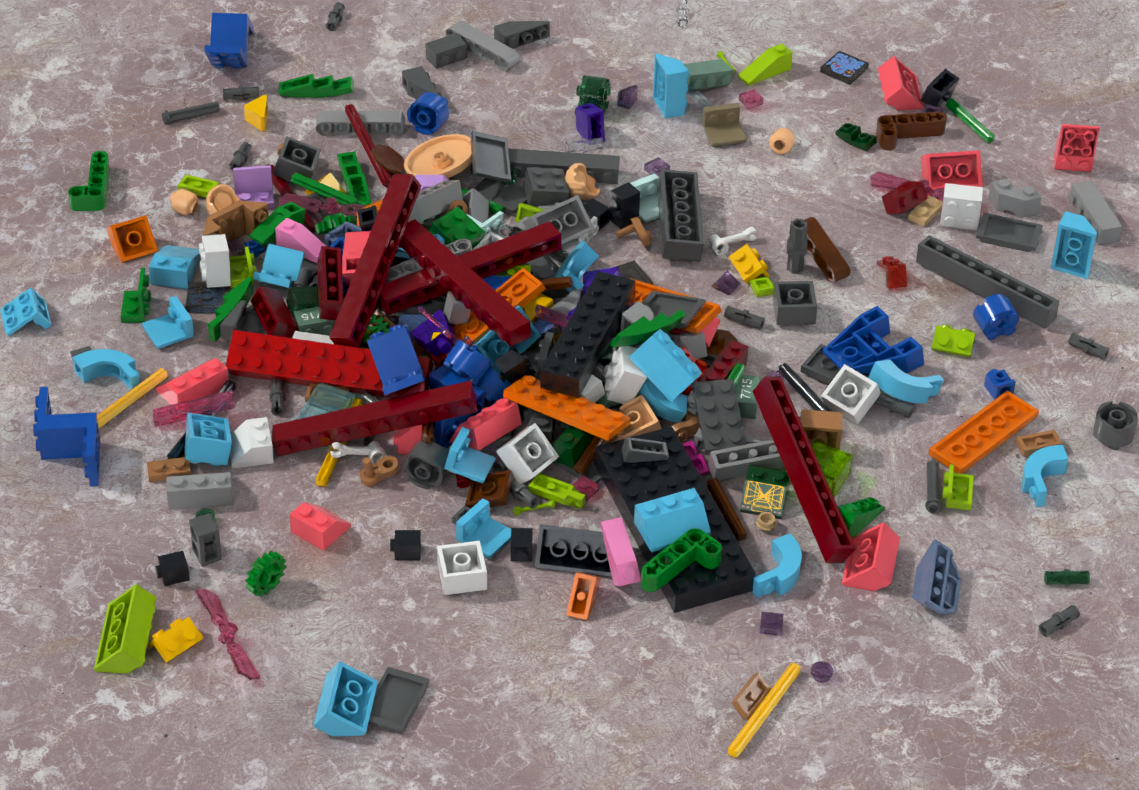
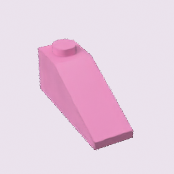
M286 218L275 228L277 246L302 251L305 253L304 258L317 263L321 246L326 245L305 226Z
M622 517L601 521L600 524L613 585L624 586L640 582L637 560Z

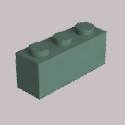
M722 59L684 64L689 70V78H687L688 91L730 85L734 70Z

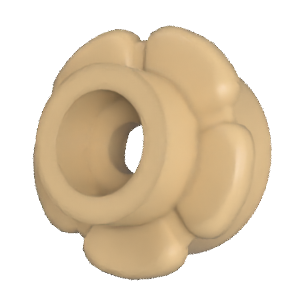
M770 512L761 513L757 518L756 526L762 531H771L772 528L774 529L777 526L775 516Z

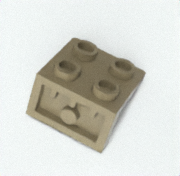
M738 103L703 107L702 126L711 146L746 142V136L739 123L740 106Z

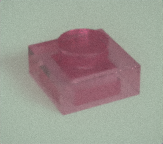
M755 89L739 94V101L747 109L763 104L764 98Z
M585 476L580 477L572 484L579 493L586 495V501L599 491V485Z

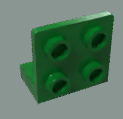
M141 268L138 291H124L121 323L145 322L146 315H149L150 306L148 302H151V290H148L147 287L150 285L149 275H146L145 268Z

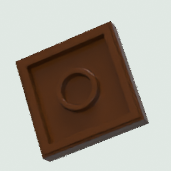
M512 471L489 473L484 483L471 480L465 506L472 508L481 499L489 501L490 507L506 505L513 479Z

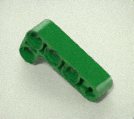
M96 151L92 154L88 186H74L68 190L69 203L72 210L100 211L105 208L110 175L107 152Z
M693 528L688 530L642 567V589L647 592L659 590L694 561L708 569L717 568L721 560V544L700 529Z

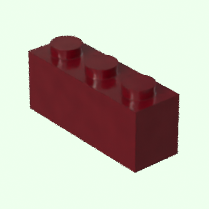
M259 286L250 302L268 335L292 338L298 325L279 290Z

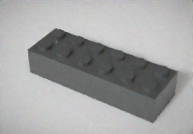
M660 169L657 193L662 259L700 262L704 240L697 172Z

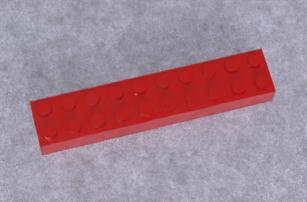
M233 330L226 361V367L230 375L269 381L275 379L276 382L277 378H279L284 383L304 386L314 383L349 388V392L363 394L368 391L373 396L386 398L400 397L417 385L415 384L384 395L382 389L384 386L370 349ZM417 356L426 381H423L425 382L426 391L429 389V374L432 373L433 363L430 358Z

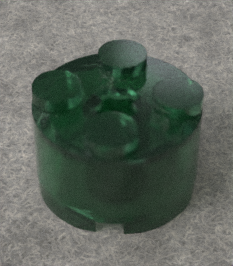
M583 75L582 83L577 86L576 95L579 96L578 106L593 103L602 109L604 113L607 111L609 101H606L607 95L610 96L611 94L610 80L605 77Z

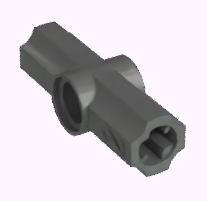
M796 218L794 221H791L790 237L787 240V270L793 274L803 271L804 255L807 253V222Z

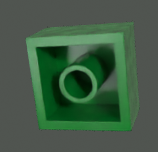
M459 207L433 222L429 229L431 234H439L444 238L445 245L460 239H468L472 243V250L482 240L485 233Z

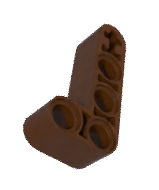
M942 112L880 116L877 119L876 128L878 143L883 150L891 151L896 148L897 139L941 136L945 133L947 116Z
M814 217L804 219L807 222V251L827 280L834 283L850 275L849 265L819 222Z

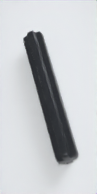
M787 363L779 366L778 372L813 410L830 411Z

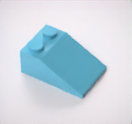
M170 245L164 246L154 254L149 265L151 285L189 289L201 260L199 249Z
M187 412L186 460L197 464L205 462L213 466H227L232 445L228 418Z

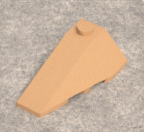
M643 395L623 404L619 408L623 415L630 418V424L609 441L606 440L604 444L662 429Z

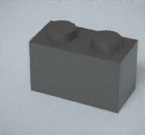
M456 33L425 43L426 59L436 69L467 58V44Z

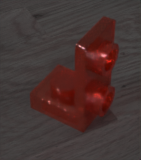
M893 256L882 257V260L877 261V265L885 269L886 286L888 289L907 287L905 263L899 261V259H894Z

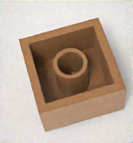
M801 409L800 421L816 458L839 459L842 412Z

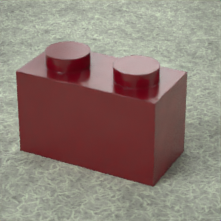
M907 181L881 196L887 214H903L928 199L923 182Z

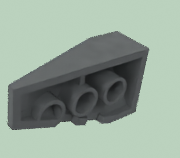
M547 255L525 263V265H531V274L538 280L556 278L559 269ZM566 289L541 292V294L551 299L566 297L570 293Z

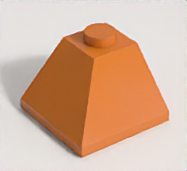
M147 215L110 225L106 228L112 248L121 263L158 252Z

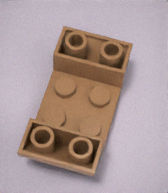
M237 201L207 216L203 236L225 234L227 243L244 234L249 236L269 216L268 204L266 202Z

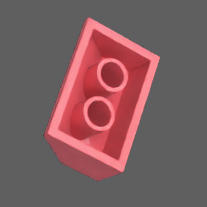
M893 56L878 68L879 80L882 83L881 89L884 92V101L887 105H892L896 110L924 108V103L920 101L922 95L916 74L899 59Z
M980 150L932 153L921 156L922 176L928 191L944 190L945 183L983 187Z
M214 358L158 386L156 391L178 412H181L217 393L224 383L229 380L228 368L217 358Z
M420 382L404 395L425 391V382ZM423 424L395 430L398 433H394V446H398V454H409L413 446L420 442Z
M506 398L497 400L492 406L484 408L482 412L469 417L467 421L460 424L450 438V443H454L461 428L464 427L470 430L468 438L471 439L469 447L480 451L522 425L518 403Z
M883 522L852 537L856 549L846 560L842 579L844 586L876 591L892 583L900 537Z

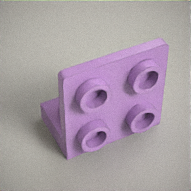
M271 166L234 168L236 196L241 201L266 202L268 209H274Z

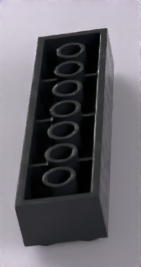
M597 272L540 369V388L577 398L580 397L621 324L622 313L628 310L635 300L636 280L605 272Z

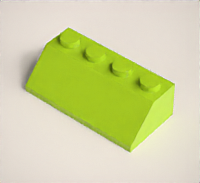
M135 584L108 603L94 666L96 672L130 673L134 669L140 668L145 662V652L149 644L148 637L152 628L151 622L156 610L155 603L157 597L138 584Z

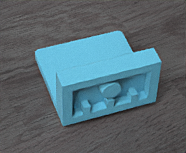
M268 244L261 273L254 272L253 279L294 289L293 283L298 278L305 253Z
M32 288L22 292L17 298L0 309L5 333L8 336L31 320L37 325L40 324L44 329L52 326L46 300Z
M177 296L169 298V314L142 323L143 329L157 349L194 337L192 318Z
M462 427L449 450L444 469L470 478L473 481L484 483L496 458L470 448L471 439L468 438L470 430Z
M481 499L456 522V540L460 543L480 541L483 556L490 559L511 540V529L490 517V502Z

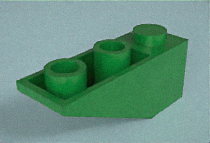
M294 202L281 205L249 237L261 245L275 241V228L286 218L304 225L306 209Z
M872 497L838 506L851 537L860 533L885 510V507Z

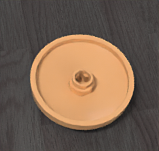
M449 134L420 144L405 159L404 168L406 174H413L414 176L417 174L444 175L447 178L457 175L472 163L471 138L461 134Z

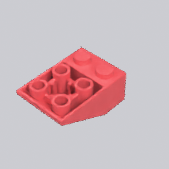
M1062 124L1054 151L1055 170L1092 172L1100 126Z
M370 231L346 232L342 274L346 285H350Z

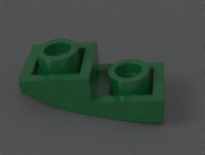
M845 123L835 131L840 139L862 150L868 151L877 143L876 136L861 133V127L851 123Z

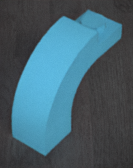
M582 240L564 260L557 271L556 278L569 276L573 284L571 288L565 289L569 292L575 287L580 290L584 286L580 281L582 275L599 255Z
M97 349L72 357L74 372L84 383L101 376H113L123 381L130 390L139 384L140 375L136 370L135 360L123 352L111 349Z
M891 360L875 362L868 377L877 383L879 389L885 393L911 403H927L930 396H936L939 393L944 381L940 375L928 377L911 376L901 371Z
M648 377L638 391V395L644 396L650 408L657 416L669 421L681 422L687 413V395L680 394L670 402Z
M1063 445L1039 449L1029 456L1025 463L1021 483L1022 492H1029L1030 498L1034 499L1036 507L1045 506L1047 489L1043 478L1050 475L1066 474L1068 457Z
M791 533L772 540L771 556L779 566L754 577L753 594L757 598L770 594L775 590L781 596L791 590L797 583L800 575L802 553L798 542Z

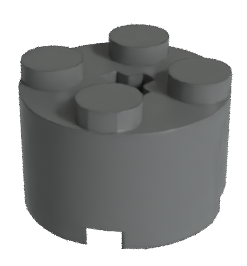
M1108 401L1101 404L1098 408L1093 436L1101 443L1108 445L1110 449L1117 450L1133 441L1138 422L1137 412L1127 403L1112 404L1113 401Z
M420 440V442L416 443L403 464L404 473L407 472L409 475L408 480L424 489H429L430 486L438 487L448 471L444 467L449 449L434 442L428 444L427 441L422 442Z

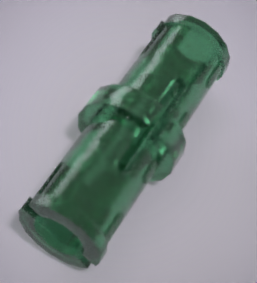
M1064 569V571H1045L1044 582L1045 585L1064 584L1065 586H1070V584H1089L1090 573L1088 570L1070 571V569Z

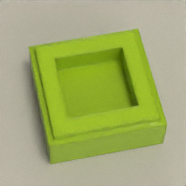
M769 277L750 280V287L756 297L773 294L774 286Z

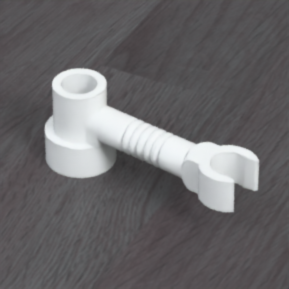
M749 227L742 233L724 238L714 234L709 238V243L712 245L713 251L721 256L728 251V244L742 240L755 241L757 238L751 234L757 231L754 227Z
M377 441L371 442L368 447H352L334 442L332 443L333 448L338 450L330 451L334 458L352 454L368 455L373 464L387 456L385 450L381 448L380 443Z

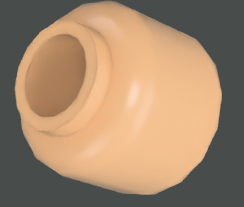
M787 128L777 129L769 140L770 147L777 154L788 153L795 143L793 132Z
M183 188L173 192L169 200L172 210L184 216L194 214L199 205L196 194Z

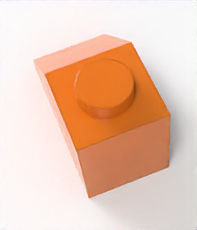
M575 572L566 612L567 616L588 620L597 599L601 577Z

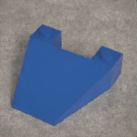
M878 306L859 315L822 350L823 354L840 370L845 364L860 374H870L874 363L883 360H891L905 373H909L924 365L923 347L912 337L892 347L882 339L890 334L889 316Z

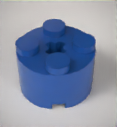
M424 92L408 108L407 118L409 123L412 122L415 126L414 129L421 134L430 135L436 132L449 118L447 99L435 93Z
M1003 294L991 295L984 299V304L976 306L973 317L988 340H993L997 336L1004 334L1009 336L1015 332V326L1019 321V314L1010 300Z
M459 339L443 362L444 365L457 372L466 380L471 381L474 385L479 383L492 363L484 355Z
M490 367L479 383L475 385L485 391L486 408L495 404L497 400L503 399L504 389L511 385L507 379L503 382L500 379L501 374Z

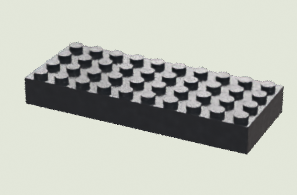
M673 427L630 437L666 442L669 455L668 460L624 462L622 446L625 439L595 446L594 465L647 563L664 549L651 552L634 524L635 505L695 488L703 501L711 531L710 536L722 546L720 565L717 568L708 569L694 561L661 587L674 613L753 591V581L756 573Z

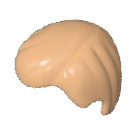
M575 163L569 167L565 175L570 192L569 196L574 197L578 195L580 200L596 198L600 193V188H595L596 180L587 174L585 165Z
M219 184L208 192L206 209L208 214L211 215L241 200L236 196L232 187Z

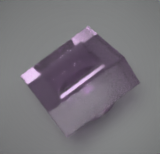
M659 157L644 164L646 172L650 175L656 174L658 177L660 169L670 170V165Z
M762 612L760 634L782 636L784 614Z

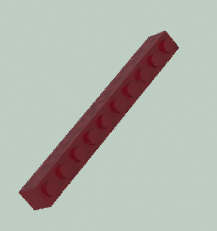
M393 174L329 337L336 345L357 348L361 345L422 186L413 174Z
M416 219L407 223L398 246L399 248L405 250L410 258L416 260L421 268L426 269L432 278L437 279L443 288H447L454 298L459 299L479 320H482L490 330H493L502 341H505L512 347L531 337L530 321Z
M549 221L457 257L478 276L485 279L562 249L561 233ZM422 269L385 283L377 303L388 316L448 293L449 290L443 288L437 279L432 278L426 269Z
M765 376L752 392L825 562L843 563L855 551L856 547L782 377Z
M466 381L275 424L272 428V444L279 457L332 445L334 442H346L476 413L477 395L472 382Z

